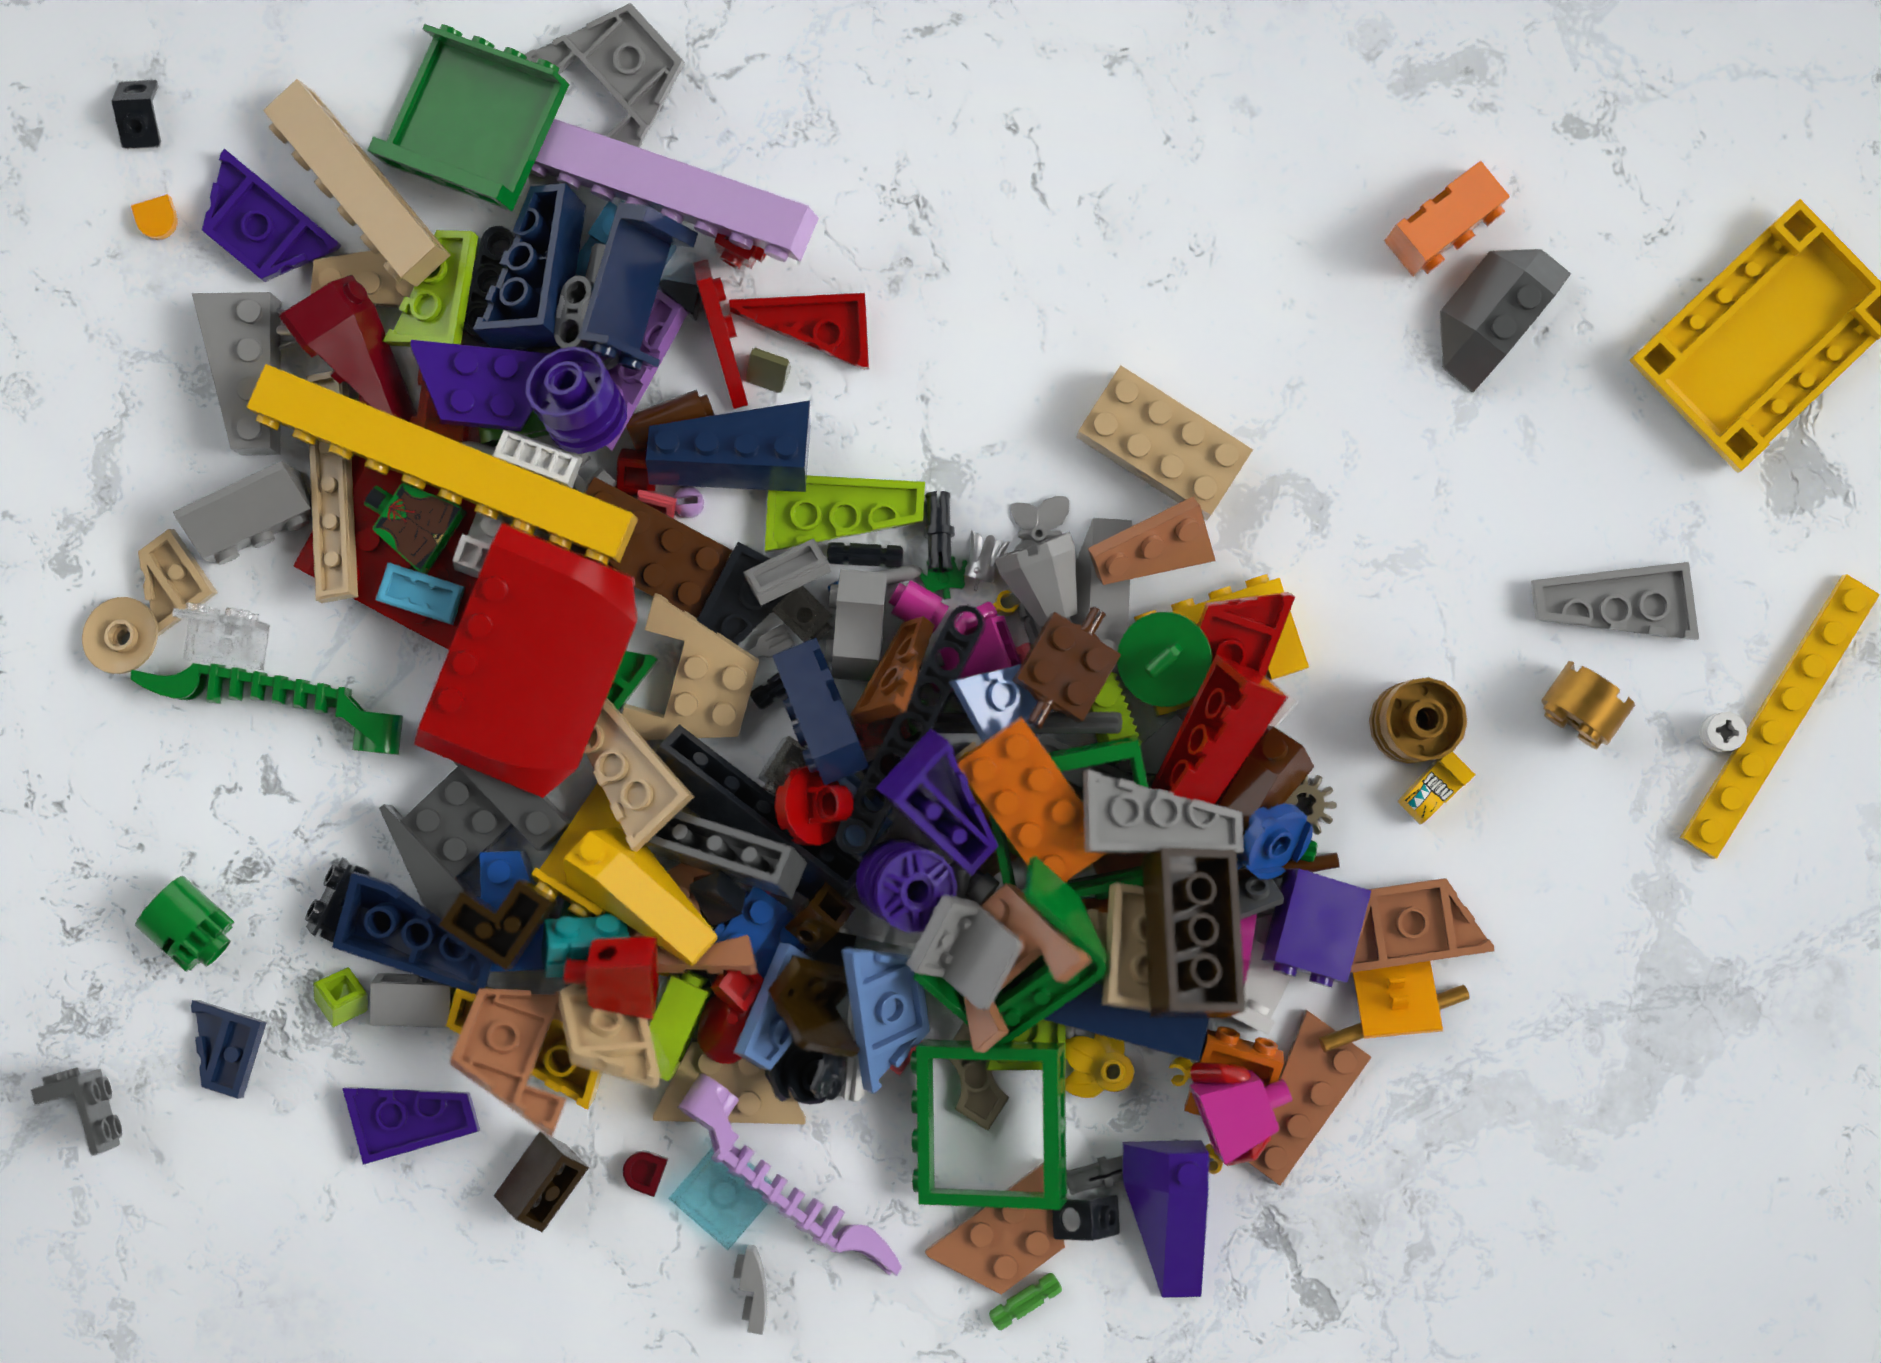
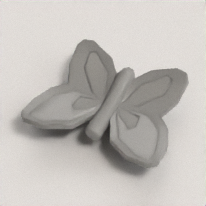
M1054 496L1044 500L1039 507L1028 503L1012 504L1010 511L1015 523L1023 529L1017 534L1023 541L1014 550L1062 534L1060 530L1052 529L1062 525L1069 513V499L1066 496Z

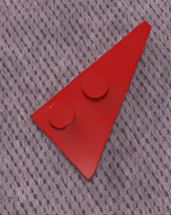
M865 293L729 300L731 313L862 370H869Z

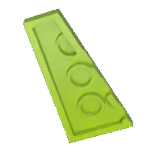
M807 475L806 492L768 490L765 553L797 547L813 538L818 543L923 523L925 482Z

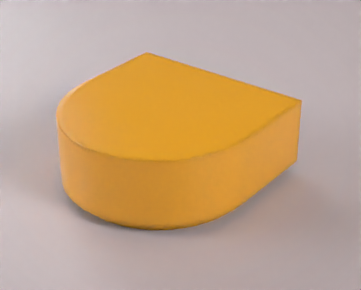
M169 194L131 205L136 225L147 237L153 240H163L171 236L176 230L178 217L172 197Z

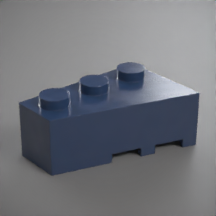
M817 638L772 655L789 697L783 700L784 706L791 722L798 720L797 724L792 725L800 746L808 745L809 748L802 751L810 773L818 771L824 785L869 768Z

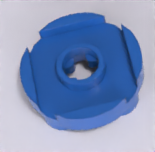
M1280 804L1269 810L1265 807L1259 808L1249 819L1250 827L1243 837L1244 852L1236 854V858L1257 878L1272 879L1286 872L1282 867L1283 865L1288 863L1291 858L1297 863L1306 852L1313 834L1312 825L1307 821L1308 817L1293 804Z

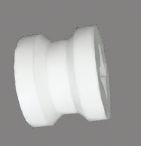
M1732 712L1710 715L1702 722L1700 727L1702 743L1709 750L1715 752L1733 751L1745 742L1747 736V727L1744 720Z

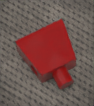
M657 937L595 939L591 943L587 961L566 960L564 983L587 985L588 1005L591 1008L653 1020L659 993Z

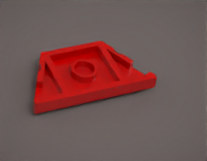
M1283 592L1206 603L1198 626L1204 632L1210 644L1212 663L1216 655L1252 668L1265 677L1295 596L1292 593Z

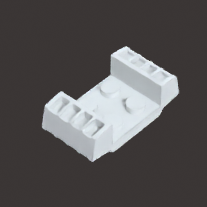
M511 430L503 431L493 454V457L572 489L583 457ZM476 513L468 536L462 534L453 558L454 569L478 578L491 543L501 524L507 523L511 525L513 519L499 514L497 520ZM537 529L533 534L547 541L550 536Z

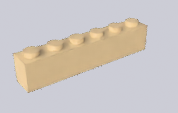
M296 79L263 110L273 122L269 126L270 130L284 144L289 141L295 149L291 153L293 158L306 171L313 170L318 176L314 181L316 186L328 198L331 199L334 196L341 204L337 211L350 225L355 226L357 224L364 232L360 236L361 240L373 253L377 254L380 252L387 261L383 266L396 281L401 282L404 279L417 287L451 256L314 90Z

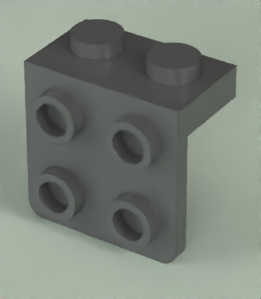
M78 1067L43 1077L44 1085L31 1089L34 1105L74 1094L87 1146L92 1156L120 1145L119 1138L122 1137V1126L118 1116L112 1114L109 1099L112 1098V1088L108 1078L102 1076L101 1069L84 1074L79 1073Z

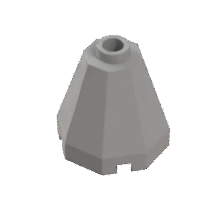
M1070 532L1019 548L994 559L1001 577L1040 627L1044 626L1048 617L1053 612H1057L1072 622L1070 617L1077 614L1075 544Z

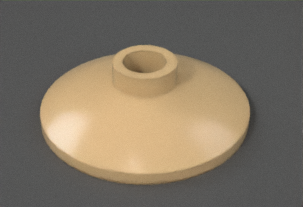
M129 597L112 598L96 607L86 620L82 633L83 650L88 660L96 668L110 674L131 672V669L135 670L142 666L152 655L158 640V625L152 611L142 602ZM127 633H130L129 640L126 644L123 645V636Z

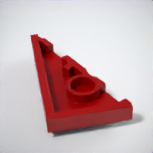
M708 259L694 262L693 266L733 409L747 406L748 401L730 338L737 337L731 314L723 315L720 304L721 301L727 300L721 277L713 279Z

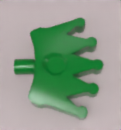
M952 556L953 570L942 573L941 557H939L938 573L927 570V576L921 573L919 577L926 589L933 593L942 590L943 600L951 599L950 589L962 590L965 587L964 574L965 567L968 564L967 560L962 561V567L958 570L955 563L956 559Z

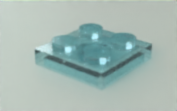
M712 1147L668 1199L725 1249L729 1250L768 1203L761 1200L763 1196L757 1191L745 1187L746 1182L740 1177L729 1174L727 1172L728 1168L721 1162L713 1161L711 1159L714 1154ZM750 1161L746 1165L751 1170H754L756 1167ZM765 1176L764 1180L771 1184L772 1180Z

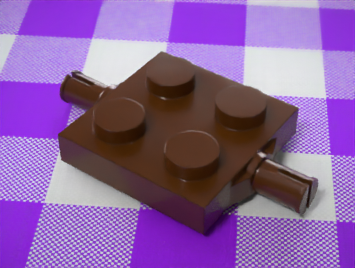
M1091 607L1082 625L1072 623L1057 612H1053L1048 617L1012 680L1028 690L1037 701L1032 713L1026 720L1029 725L1034 724L1032 727L1041 729L1051 710L1061 712L1077 723L1084 721L1121 656L1120 653L1103 643L1095 635L1100 623L1106 616L1103 611L1099 612L1100 609Z

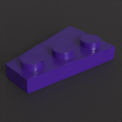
M361 1087L342 1088L363 1165L480 1131L470 1092Z

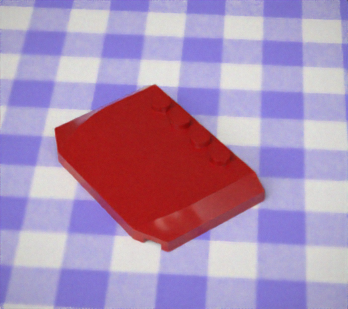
M502 523L491 543L422 716L414 745L544 798L579 767L637 625L638 614L635 603L634 576L507 523Z

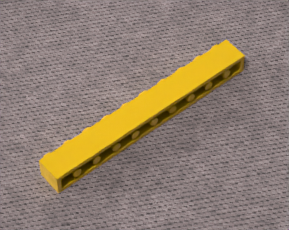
M265 364L246 407L257 415L255 421L276 431H278L280 425L294 430L292 437L313 446L316 440L330 445L329 452L347 460H351L353 454L367 460L364 466L383 475H387L389 469L403 474L401 481L410 486L424 490L426 484L440 490L438 493L440 498L457 505L461 504L462 499L476 504L474 511L494 520H497L499 514L513 519L511 526L534 534L536 529L550 535L548 541L569 550L572 544L587 550L584 556L607 565L609 559L620 563L638 521L637 517L631 512L268 364Z

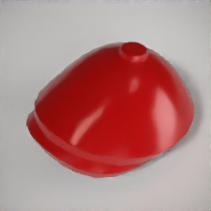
M716 995L711 997L702 1012L697 1031V1041L707 1057L720 1064H732L742 1059L741 1056L734 1053V1050L757 996L747 1011L742 1013H736Z

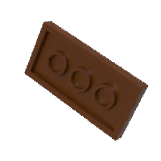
M592 476L584 494L631 512L638 519L620 563L609 559L607 565L634 576L635 588L654 597L655 593L660 594L681 611H686L697 618L732 549ZM572 544L570 549L581 555H585L587 551Z

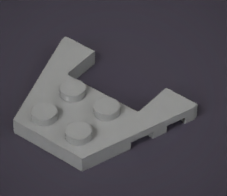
M631 3L587 23L586 27L567 36L564 34L552 40V43L538 50L533 49L524 54L527 56L526 60L534 63L540 58L555 64L560 68L559 75L576 58H579L628 112V115L606 137L639 148L685 64V61Z

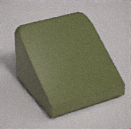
M752 348L746 380L759 387L781 393L791 370L790 362L787 358L758 348Z

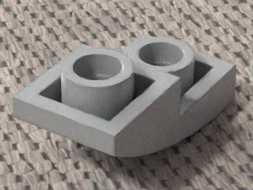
M748 1244L745 1255L737 1254L733 1277L740 1278L738 1290L754 1292L753 1297L746 1296L742 1313V1320L749 1321L747 1332L763 1335L767 1316L766 1278L757 1247Z

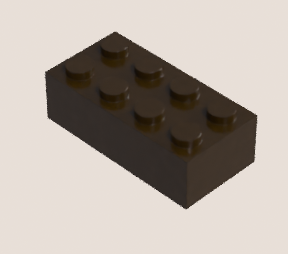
M1160 848L1142 856L1151 1017L1227 1018L1246 1012L1236 850Z

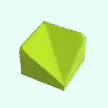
M349 967L313 983L314 1000L332 1027L367 1012L368 994Z

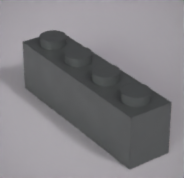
M681 811L645 844L656 855L710 873L721 870L732 880L789 899L793 898L807 864L793 847Z

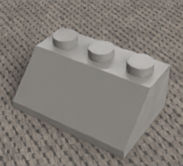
M279 461L174 511L173 514L202 559L222 565L240 556L238 551L250 545L253 548H258L269 544L275 540L274 534L286 528L289 531H295L308 525L311 522L309 517L312 516L311 496L300 472L283 461Z

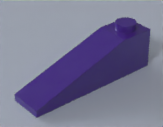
M1202 1140L1122 1142V1181L1162 1298L1201 1297L1209 1194L1208 1150Z

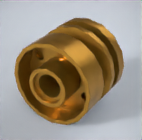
M1430 677L1412 679L1386 689L1372 705L1369 717L1371 737L1378 749L1391 760L1406 764L1441 759L1453 752L1464 738L1468 723L1466 707L1458 692L1444 681ZM1416 715H1417L1418 718H1419V722H1420L1419 727H1418V725H1417V723H1416Z

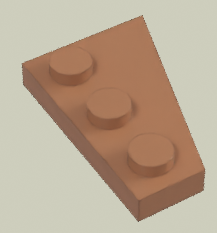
M1194 497L1182 501L1088 548L1096 575L1103 585L1216 561L1200 504Z

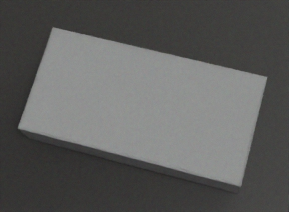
M813 538L743 573L760 605H763L832 571L829 562Z

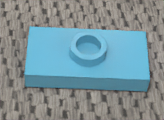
M388 562L376 600L453 625L465 587Z

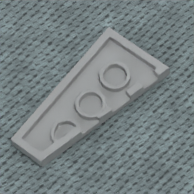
M1689 562L1530 581L1535 620L1699 640Z
M1083 771L1085 852L1151 853L1160 848L1236 850V854L1244 852L1242 812L1196 799L1182 798L1164 790L1146 788L1124 779L1117 780L1103 776L1099 772Z

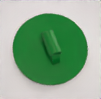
M1156 612L1138 619L1126 630L1118 647V653L1121 656L1117 661V666L1124 685L1141 701L1159 707L1180 705L1195 697L1212 665L1211 647L1201 628L1187 617L1172 612Z

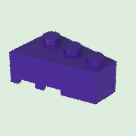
M929 729L876 789L945 855L972 876L994 852L998 844L979 804L975 802L965 774L960 770L955 760L950 742L932 729Z

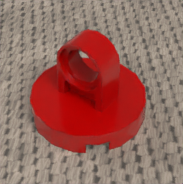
M808 766L791 770L787 774L789 777L786 779L784 786H779L776 791L775 812L779 826L782 830L787 829L790 835L795 838L791 840L799 845L815 846L831 841L836 835L841 821L847 820L852 813L853 797L850 790L840 785L838 781L824 785L819 772L810 773Z

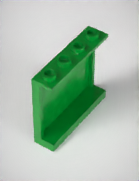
M424 24L422 29L433 38L387 140L385 141L373 136L367 151L386 165L513 212L570 84L558 74L560 68L547 60L538 58L537 62L534 63L526 60V55L513 48L505 47L503 52L495 49L494 44L479 36L474 35L472 40L464 38L461 32L448 25L441 24L440 29Z

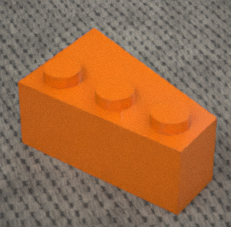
M1479 161L1447 185L1436 197L1422 204L1419 207L1420 209L1407 220L1404 218L1398 222L1384 242L1413 277L1422 269L1426 274H1429L1445 261L1442 253L1452 245L1456 250H1459L1476 235L1472 232V229L1482 221L1486 226H1489L1506 211L1502 205L1510 198V195L1482 161Z

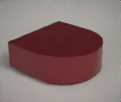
M646 1150L633 1153L623 1166L624 1181L631 1189L655 1197L669 1158Z

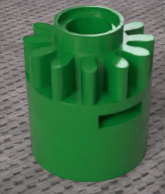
M180 876L168 884L147 905L136 920L135 927L187 972L200 963L208 967L226 950L231 940L225 935L233 928L232 925L235 922L187 878Z

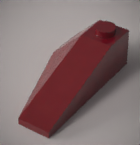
M353 275L329 282L279 315V318L300 347L311 358L318 354L334 370L330 376L339 385L344 381L359 394V402L412 424H419L390 345L383 341L386 333L376 307L367 296L366 289L356 281Z

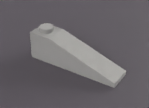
M1093 518L1076 560L1077 614L1070 618L1072 623L1082 625L1091 607L1100 609L1099 612L1103 611L1106 616L1100 623L1095 635L1103 643L1118 652L1121 638L1129 626L1130 579L1103 585L1096 575L1088 548L1132 527V520ZM1116 663L1111 672L1120 675Z

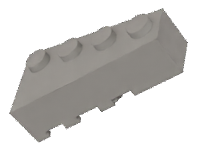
M271 292L192 293L230 448L241 455H281V425L278 431L261 425L255 421L257 415L246 408L265 364L281 370V349H278L281 345V335L276 332L277 327L281 325V319L277 312V308L281 309V301Z

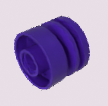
M575 346L558 349L545 356L532 369L526 385V396L554 443L563 450L577 454L594 452L610 444L621 433L627 420V404L601 358L591 350Z
M889 839L876 844L864 855L857 870L856 888L860 901L871 914L902 931L922 933L943 895L956 897L957 882L953 869L942 856L907 839Z

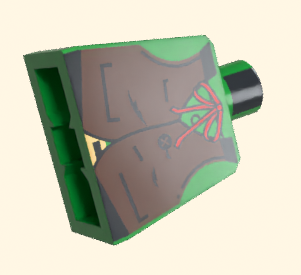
M402 483L394 495L376 485L371 489L364 501V506L380 515L373 527V531L415 569L426 575L467 514L458 505L406 483Z

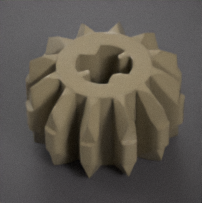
M1307 775L1284 804L1296 805L1298 803L1296 796L1300 793L1301 798L1309 797L1311 804L1307 806L1309 812L1306 815L1308 817L1307 821L1312 825L1313 833L1319 835L1322 833V830L1317 820L1319 819L1323 823L1331 824L1333 818L1323 811L1324 809L1337 808V803L1324 801V797L1330 795L1333 792V788L1328 786L1319 791L1318 787L1323 779L1320 775H1316L1309 785Z

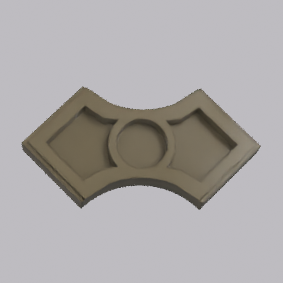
M963 1022L952 1040H971L969 1026ZM948 1059L957 1069L961 1081V1094L955 1110L989 1131L1008 1101L1009 1096L999 1088L992 1071L985 1070L987 1060Z

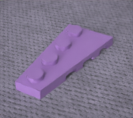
M659 289L640 351L659 359L660 366L688 312ZM599 356L602 361L607 359L606 357ZM617 364L608 370L627 404V420L621 433L610 444L606 445L611 451H613L658 368L642 365L641 370L636 371Z

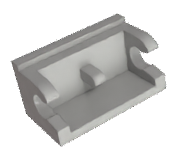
M378 973L370 983V1025L447 1028L445 1026L456 988L415 974Z

